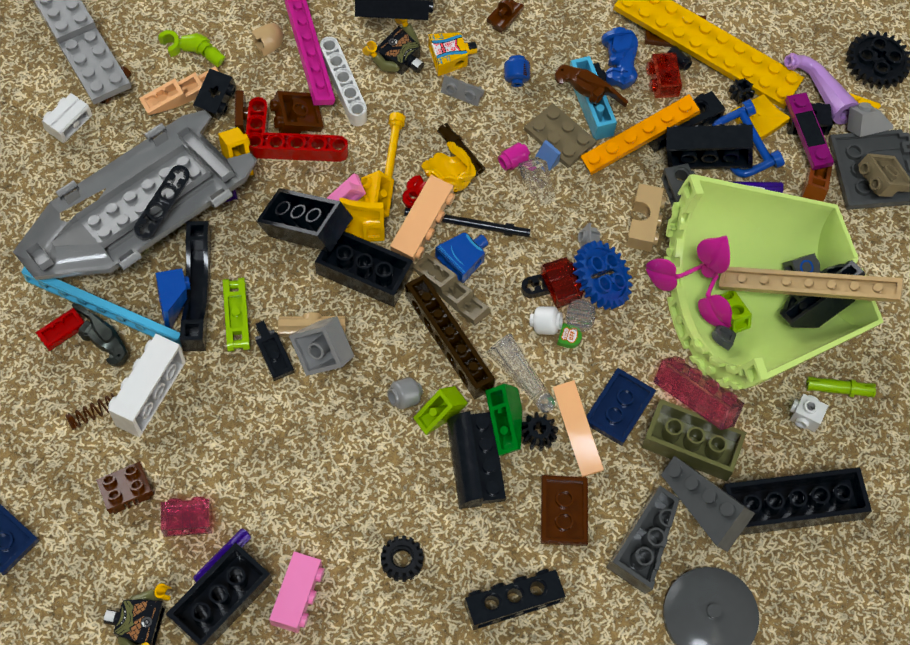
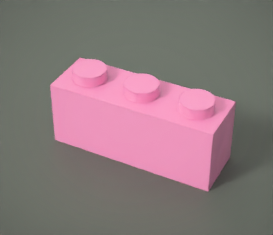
M293 552L269 619L271 625L295 633H299L301 627L305 628L309 617L306 610L308 605H313L317 591L314 588L316 582H321L325 571L322 568L321 559Z

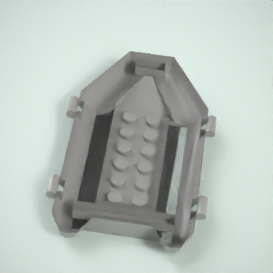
M206 110L183 115L166 127L160 123L144 134L146 140L79 184H76L73 180L57 190L56 194L58 197L47 205L13 253L36 280L113 273L120 267L125 270L142 258V252L211 205L216 208L233 196L231 192L247 181L257 159L251 153L226 159L203 136L212 119V116ZM177 165L185 166L189 171V181L153 237L149 240L138 239L134 233L135 223L170 170ZM180 172L179 174L174 173L176 175V179L173 185L176 186V183L180 178L185 179L183 177V172ZM166 188L161 193L162 197L171 199L174 196V191ZM105 189L97 201L77 213L71 220L66 222L60 219L62 211ZM158 206L150 209V214L153 217H159L163 213L162 209ZM147 217L144 218L147 219V224L144 227H139L140 234L149 233L148 226L152 221Z

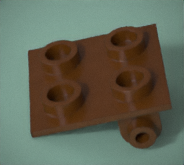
M140 461L96 480L109 514H117L125 510L124 504L129 509L130 505L128 502L131 501L136 506L135 499L141 503L150 500V497L154 495Z

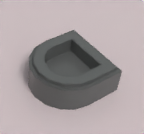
M720 325L712 332V337L717 344L729 351L734 344L736 333Z

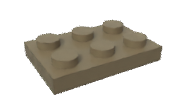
M554 103L524 126V131L541 146L547 140L561 152L559 161L567 168L571 167L581 158V155L587 153L597 144L596 139Z

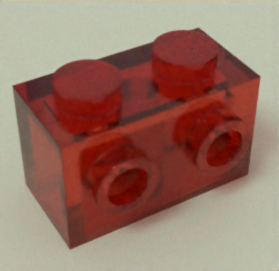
M676 53L652 54L650 62L647 63V74H651L650 90L654 91L655 98L679 97L682 82Z

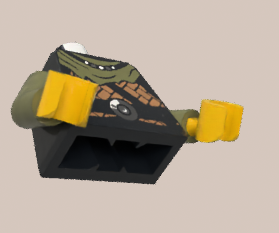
M395 19L396 23L402 24V28L398 26L378 46L374 41H369L366 43L367 46L362 49L364 55L372 56L373 62L383 72H397L403 75L409 68L418 73L424 67V62L419 60L421 46L411 23L407 22L408 19Z
M162 583L158 584L155 589L134 595L129 600H123L120 611L106 610L104 624L115 626L114 635L118 638L119 645H156L166 609L164 602L160 600L169 601L171 599V596L165 595L168 589H172L171 586Z

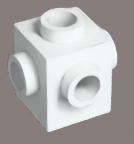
M803 394L799 400H794L789 410L793 412L790 421L800 428L815 432L820 426L829 405L820 402L818 398L812 395Z

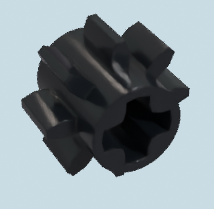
M745 78L739 81L735 79L734 84L730 85L728 91L732 93L730 99H734L740 104L753 98L755 91L752 90L753 83H750Z

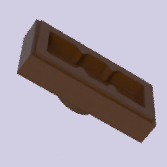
M236 90L235 128L238 127L245 134L248 107H246L244 91Z

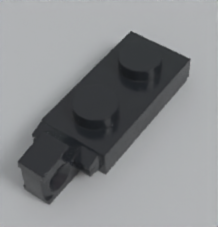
M264 320L256 323V329L259 333V336L255 337L256 344L273 381L295 373L277 332L274 329L268 331Z

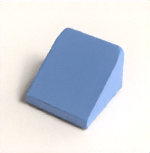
M545 140L536 154L535 160L547 171H550L559 164L561 152Z

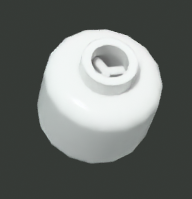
M539 306L535 309L534 314H530V327H534V331L539 335H555L558 330L562 329V312H559L553 306Z

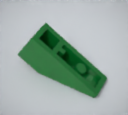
M502 384L486 390L499 456L521 450L522 405L518 388Z

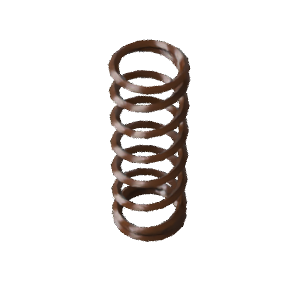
M105 395L107 406L109 405L108 401L110 402L111 399ZM100 399L97 400L101 413L93 403H90L93 416L85 406L82 407L86 420L78 410H75L78 423L70 413L66 414L65 416L72 430L81 427L79 416L84 423L88 424L86 412L92 420L96 419L94 409L99 416L103 417L101 405L109 413Z

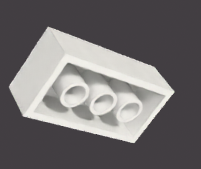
M155 334L153 339L146 343L144 353L141 358L134 362L133 371L130 376L122 381L121 390L118 395L114 396L109 402L108 411L116 427L137 437L142 435L186 363L180 344L158 334Z

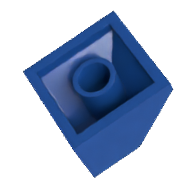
M182 268L155 273L164 325L171 329L187 300V289H190L189 277L184 276Z

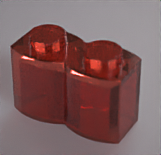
M567 257L543 264L541 267V275L557 309L581 301L585 290H579L582 285L581 283H576L577 278L573 274L576 269L573 266V262H569Z

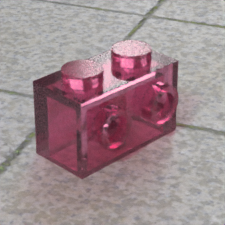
M194 497L191 500L182 501L181 499L173 498L167 500V502H161V531L164 537L212 534V506L209 499Z

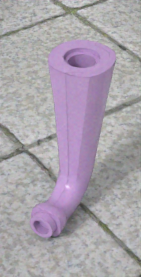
M795 53L787 55L784 59L785 66L788 70L792 71L796 68L801 69L811 77L824 103L830 104L833 121L836 124L848 123L850 107L859 105V103L819 62L805 55H797Z

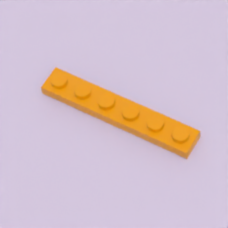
M690 94L581 155V159L590 174H595L667 133V127L681 125L700 114V109Z

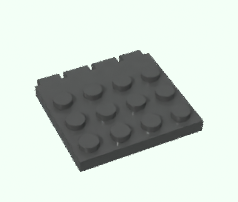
M902 129L887 130L863 137L853 133L830 135L828 140L846 210L910 205V192L897 191L893 197L876 195L870 188L869 181L859 172L858 164L867 154L890 155L896 157L910 177V133H903Z

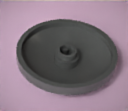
M702 567L684 573L672 584L663 604V621L665 629L675 645H751L759 627V610L752 592L741 579L723 569Z

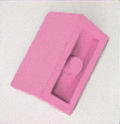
M354 173L332 192L327 199L339 201V198L358 201L366 192L359 176Z

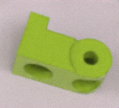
M732 290L720 294L729 302L732 309L731 327L729 329L738 333L751 328L752 313L738 294Z

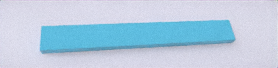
M25 266L21 271L26 282L151 337L158 334L180 344L182 347L180 332L56 278L36 280Z

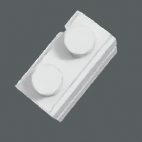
M70 93L66 98L60 99L57 107L52 112L49 111L44 115L42 124L49 134L65 143L92 116L88 104Z

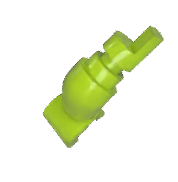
M165 30L158 36L159 42L162 45L170 42L173 43L172 46L168 47L170 57L178 55L181 49L186 52H195L197 55L205 56L217 68L225 59V56L216 47H213L210 40L202 34L184 35L179 39L176 32Z

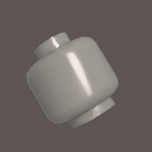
M410 377L394 381L388 390V399L392 406H396L401 410L415 406L420 402L421 395L423 394L422 386Z

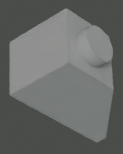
M862 102L849 109L847 130L859 137L893 129V124L880 110L871 106L870 103Z

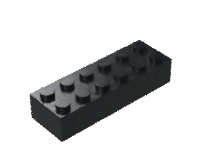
M860 467L727 483L722 487V490L755 513L740 535L864 520L872 512Z

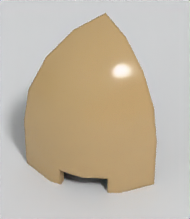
M268 23L252 31L253 43L263 57L274 52L283 42V32L280 26L275 23Z

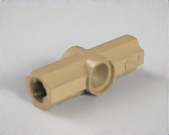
M308 312L303 314V316H279L278 335L279 337H289L290 334L311 324L335 316H322L316 312ZM337 316L346 334L345 316Z

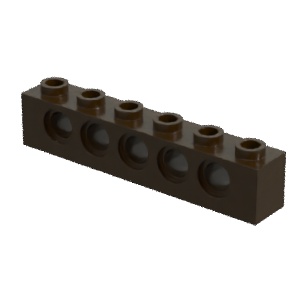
M425 274L406 283V298L474 400L486 394V390L494 388V376Z

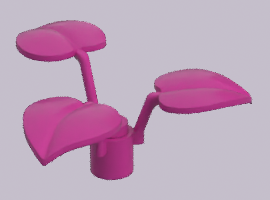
M727 236L707 238L701 241L697 246V254L703 263L681 274H676V266L667 259H653L646 264V271L651 281L657 288L663 291L673 290L677 286V279L701 269L705 277L712 278L706 292V298H702L698 302L701 316L713 326L731 327L732 309L729 302L720 295L711 296L714 284L719 278L718 273L725 272L730 265V247Z

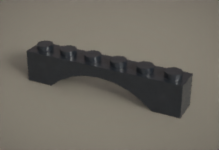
M209 221L186 222L185 242L186 276L189 277L190 289H187V300L184 303L181 318L180 342L183 351H206L211 230Z

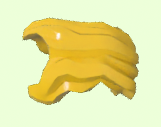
M447 142L449 150L456 156L450 157L443 153H436L433 158L423 162L422 168L426 176L430 177V175H433L453 185L454 192H458L467 188L471 180L476 176V170L470 157L461 147L457 146L455 142Z

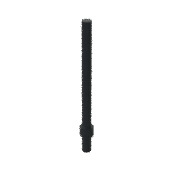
M405 208L404 216L408 215L411 208ZM445 214L442 220L443 223L501 232L505 236L511 237L512 235L530 237L531 229L516 227L511 223L504 225Z

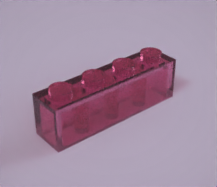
M673 356L662 359L654 379L655 384L720 430L735 426L744 403L734 393L721 388L718 382L702 375L699 369L692 368L681 357Z

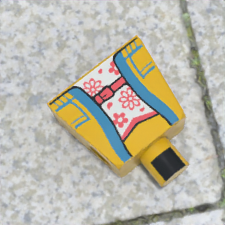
M459 32L428 34V47L437 76L466 67L468 65V55L477 53L476 42L464 43L462 34Z

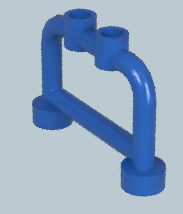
M748 99L741 103L742 107L716 119L712 126L726 124L740 117L743 124L753 125L749 117L756 114V109L752 101ZM753 125V143L760 153L763 162L754 165L753 168H730L734 175L746 178L772 166L777 169L784 166L785 162L779 150L769 154Z

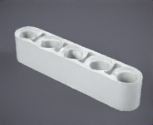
M325 37L321 40L320 48L327 72L349 122L353 126H362L367 121V107L338 41L334 37Z

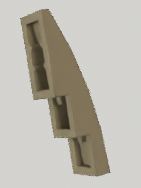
M425 255L413 265V270L419 276L425 274L435 291L474 326L490 313V308L474 296L473 290L458 280L457 274L431 255Z

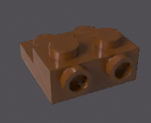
M277 91L274 98L271 99L270 110L275 112L274 128L279 129V133L300 134L301 131H322L324 126L319 105L313 104L310 93Z

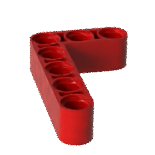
M255 97L250 100L246 134L250 141L249 151L255 158L341 162L347 159L349 155L348 141L343 136L267 132L269 120L267 101L262 97Z

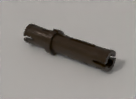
M448 123L438 128L437 132L446 142H455L457 146L467 153L475 167V177L478 176L477 173L481 174L485 171V167L463 143L462 137L457 135Z

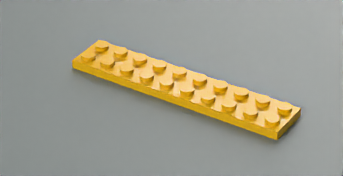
M618 0L613 7V10L670 44L677 46L680 50L731 80L735 81L737 79L739 81L745 78L750 83H753L752 90L755 91V94L759 96L764 94L771 103L782 109L786 107V97L794 95L805 78L792 70H788L786 66L672 0Z

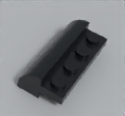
M470 411L450 417L447 420V429L459 509L481 507L482 504L505 501L506 496L500 458L490 412L471 414Z

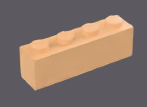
M430 175L393 239L390 251L413 260V264L416 259L422 257L426 241H431L435 233V225L442 222L446 206H450L455 198L453 185Z

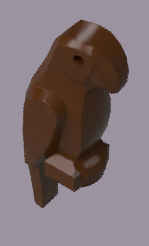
M562 64L556 70L555 80L557 83L563 85V82H570L578 93L589 97V101L595 106L603 99L604 95L610 96L624 107L628 104V100L611 85L587 69Z

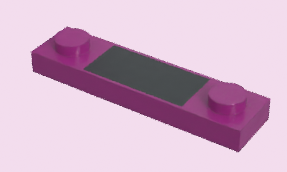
M807 93L787 96L785 99L786 105L812 170L831 167L834 160Z

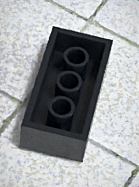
M718 124L715 126L695 125L683 127L676 125L667 127L666 150L668 167L688 163L690 169L753 168V125Z
M279 188L256 222L272 238L331 252L353 217L341 201Z
M344 231L331 252L321 250L315 260L316 274L395 307L405 288V284L408 283L413 273V260Z
M235 542L166 613V616L195 645H213L272 583L271 574Z

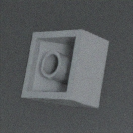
M337 316L320 320L289 335L306 376L341 368L354 357Z

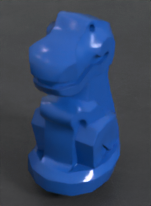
M616 27L601 37L602 44L608 48L610 57L608 65L611 68L605 73L606 82L611 86H618L624 90L635 84L638 75L634 67V61L638 49V39L632 30Z

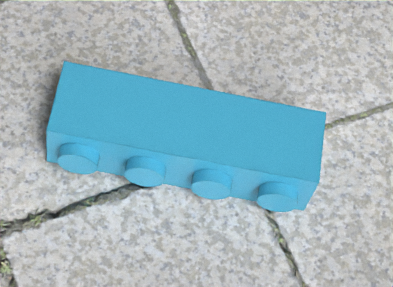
M590 56L570 61V66L587 69L597 75ZM574 89L593 138L598 140L614 136L617 121L606 95L595 106L589 101V97L583 96Z

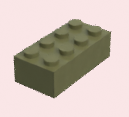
M660 399L641 448L671 460L675 456L694 469L728 481L734 471L747 432Z

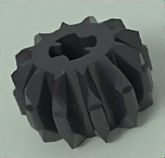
M536 412L534 418L528 415L526 416V422H522L521 437L524 438L522 443L523 445L531 443L530 450L538 446V450L541 452L544 446L549 449L552 446L551 442H556L557 440L555 434L558 432V427L553 426L555 423L554 419L547 420V413L540 417L539 413Z

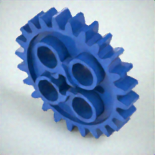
M594 240L577 250L578 254L574 256L577 262L573 263L577 270L573 274L579 277L576 283H581L582 286L579 290H585V298L590 296L591 304L597 302V307L603 306L605 310L609 308L612 310L625 304V301L629 300L628 295L632 294L629 288L633 284L628 281L632 276L627 274L630 268L624 266L626 260L620 259L621 253L616 254L615 247L609 249V244H603L601 240L597 243ZM596 275H597V276H600V277L595 278V279H592V278H591V277H594V276H596Z

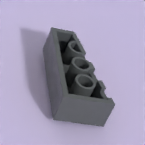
M675 456L661 474L714 544L728 552L755 513Z
M659 486L652 492L606 566L607 569L644 594L653 590L655 577L661 564L660 560L666 547L669 530L672 527L680 500L662 486Z

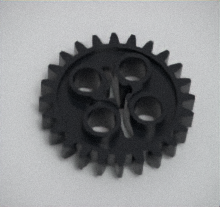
M869 31L867 36L862 33L860 38L855 37L854 42H851L846 53V62H849L847 68L853 69L851 75H858L856 80H864L863 85L869 82L871 88L876 84L879 89L883 85L889 89L891 84L896 87L898 83H902L907 78L910 72V51H905L907 45H900L901 39L894 40L895 35L889 38L887 37V32L882 36L879 31L875 35Z

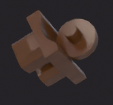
M501 0L498 7L487 18V22L492 25L493 29L502 33L521 13L524 5L514 0Z

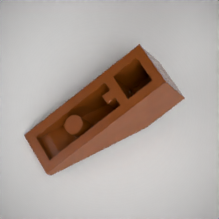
M810 165L801 197L824 202L829 189L832 166L812 170Z

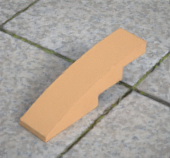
M216 66L213 67V68H211V69H213V70L218 71V69L216 68ZM208 71L199 76L194 72L178 82L174 78L139 99L148 115L184 105L196 99Z
M575 380L554 386L553 390L582 477L604 471Z

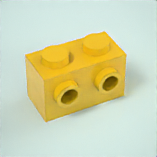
M238 127L218 133L222 155L226 159L250 153L249 138Z
M378 170L361 178L366 194L358 201L383 202L384 218L389 217L394 179Z

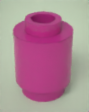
M518 142L502 151L501 155L498 156V161L505 171L513 170L529 160L530 151L525 144L522 145Z

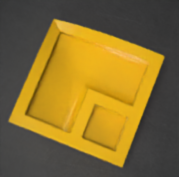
M764 94L751 100L756 109V114L749 118L761 140L789 122L790 117L773 105ZM740 117L734 119L737 124H743Z
M339 198V201H341L353 217L345 232L369 242L385 241L383 202H360Z

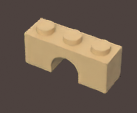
M639 183L633 211L643 213L647 219L642 221L632 219L626 247L651 252L653 245L657 246L659 233H656V228L661 226L663 215H660L659 212L660 209H664L666 197H663L664 188Z

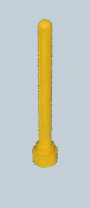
M399 112L391 113L388 122L391 128L384 174L391 178L393 176L399 131L405 126L406 116Z

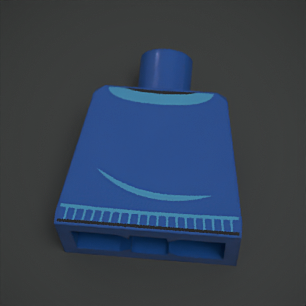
M462 233L435 247V257L440 263L457 274L458 280L464 283L484 262L485 252L483 248L489 243L482 234L473 240L467 233Z

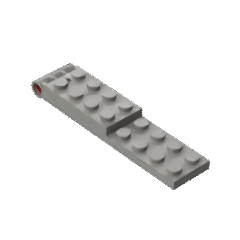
M32 0L93 104H97L132 88L81 0Z

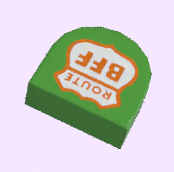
M563 323L557 345L566 348L577 347L582 339L581 331L575 326Z

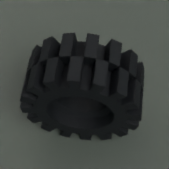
M397 536L394 537L393 541H387V545H384L381 553V565L384 573L386 572L390 579L392 577L397 582L398 580L406 582L407 579L412 580L415 575L418 576L423 567L424 560L420 544L418 542L415 543L411 537L406 539V536H402L401 539H398ZM399 551H406L410 554L412 560L408 566L398 567L393 562V556Z

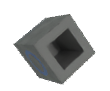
M815 253L782 263L784 270L821 272L820 262L816 258Z

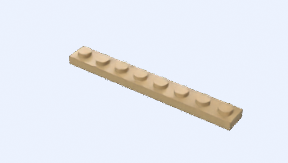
M729 267L725 272L721 273L719 280L720 290L901 303L904 284L903 278Z

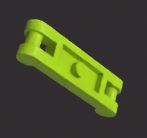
M245 277L233 281L223 279L228 352L239 348L250 350ZM231 289H239V291L231 292ZM234 335H242V339L234 340Z

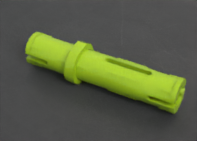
M809 376L806 380V391L848 394V397L858 395L874 398L876 395L875 383H860L853 379L841 381Z

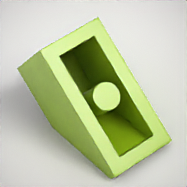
M455 386L441 388L413 418L425 435H428L445 424L450 417L459 414L468 402Z

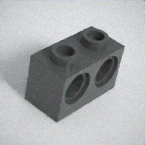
M688 163L664 168L661 179L671 206H673L674 202H679L681 195H678V192L687 177L695 174L690 169Z

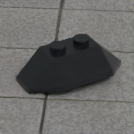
M852 260L846 262V264L825 268L820 272L865 276V272ZM789 295L784 308L780 311V315L791 327L819 328L855 302V299Z

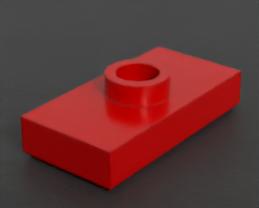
M72 308L35 333L47 350L51 351L78 333V329L82 326L84 320Z

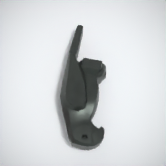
M73 303L72 307L90 320L82 324L78 329V335L85 341H92L100 350L109 353V358H106L108 364L115 367L123 365L127 361L129 353L116 330L92 312Z

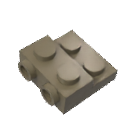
M867 154L858 164L859 172L869 181L870 188L876 195L893 197L897 191L910 192V177L895 156Z

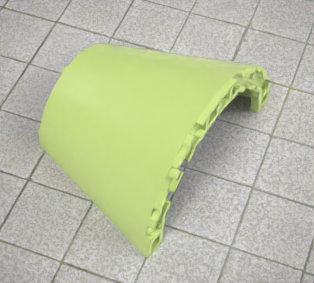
M695 174L689 175L678 192L681 198L679 202L673 203L672 215L668 220L666 236L670 237L669 248L666 249L667 256H664V259L674 263L676 274H681L703 263L697 254V246L701 241L721 236H727L730 247L729 267L784 270L782 263L815 253L816 258L820 262V271L838 264H846V262L851 260L855 263L858 262V254L838 205ZM700 269L677 279L676 288L671 290V297H667L676 333L683 348L689 349L692 353V356H689L692 363L697 364L698 370L704 376L709 375L716 380L718 386L734 390L759 385L884 322L876 301L855 300V302L819 328L791 327L780 315V311L784 308L789 295L735 291L752 313L751 328L736 333L734 344L728 351L714 341L712 332L716 326L708 323L701 316L698 308L699 300L706 298V292L712 281L711 277H705ZM718 273L719 278L714 284L711 296L731 291L720 290L719 280L721 273Z

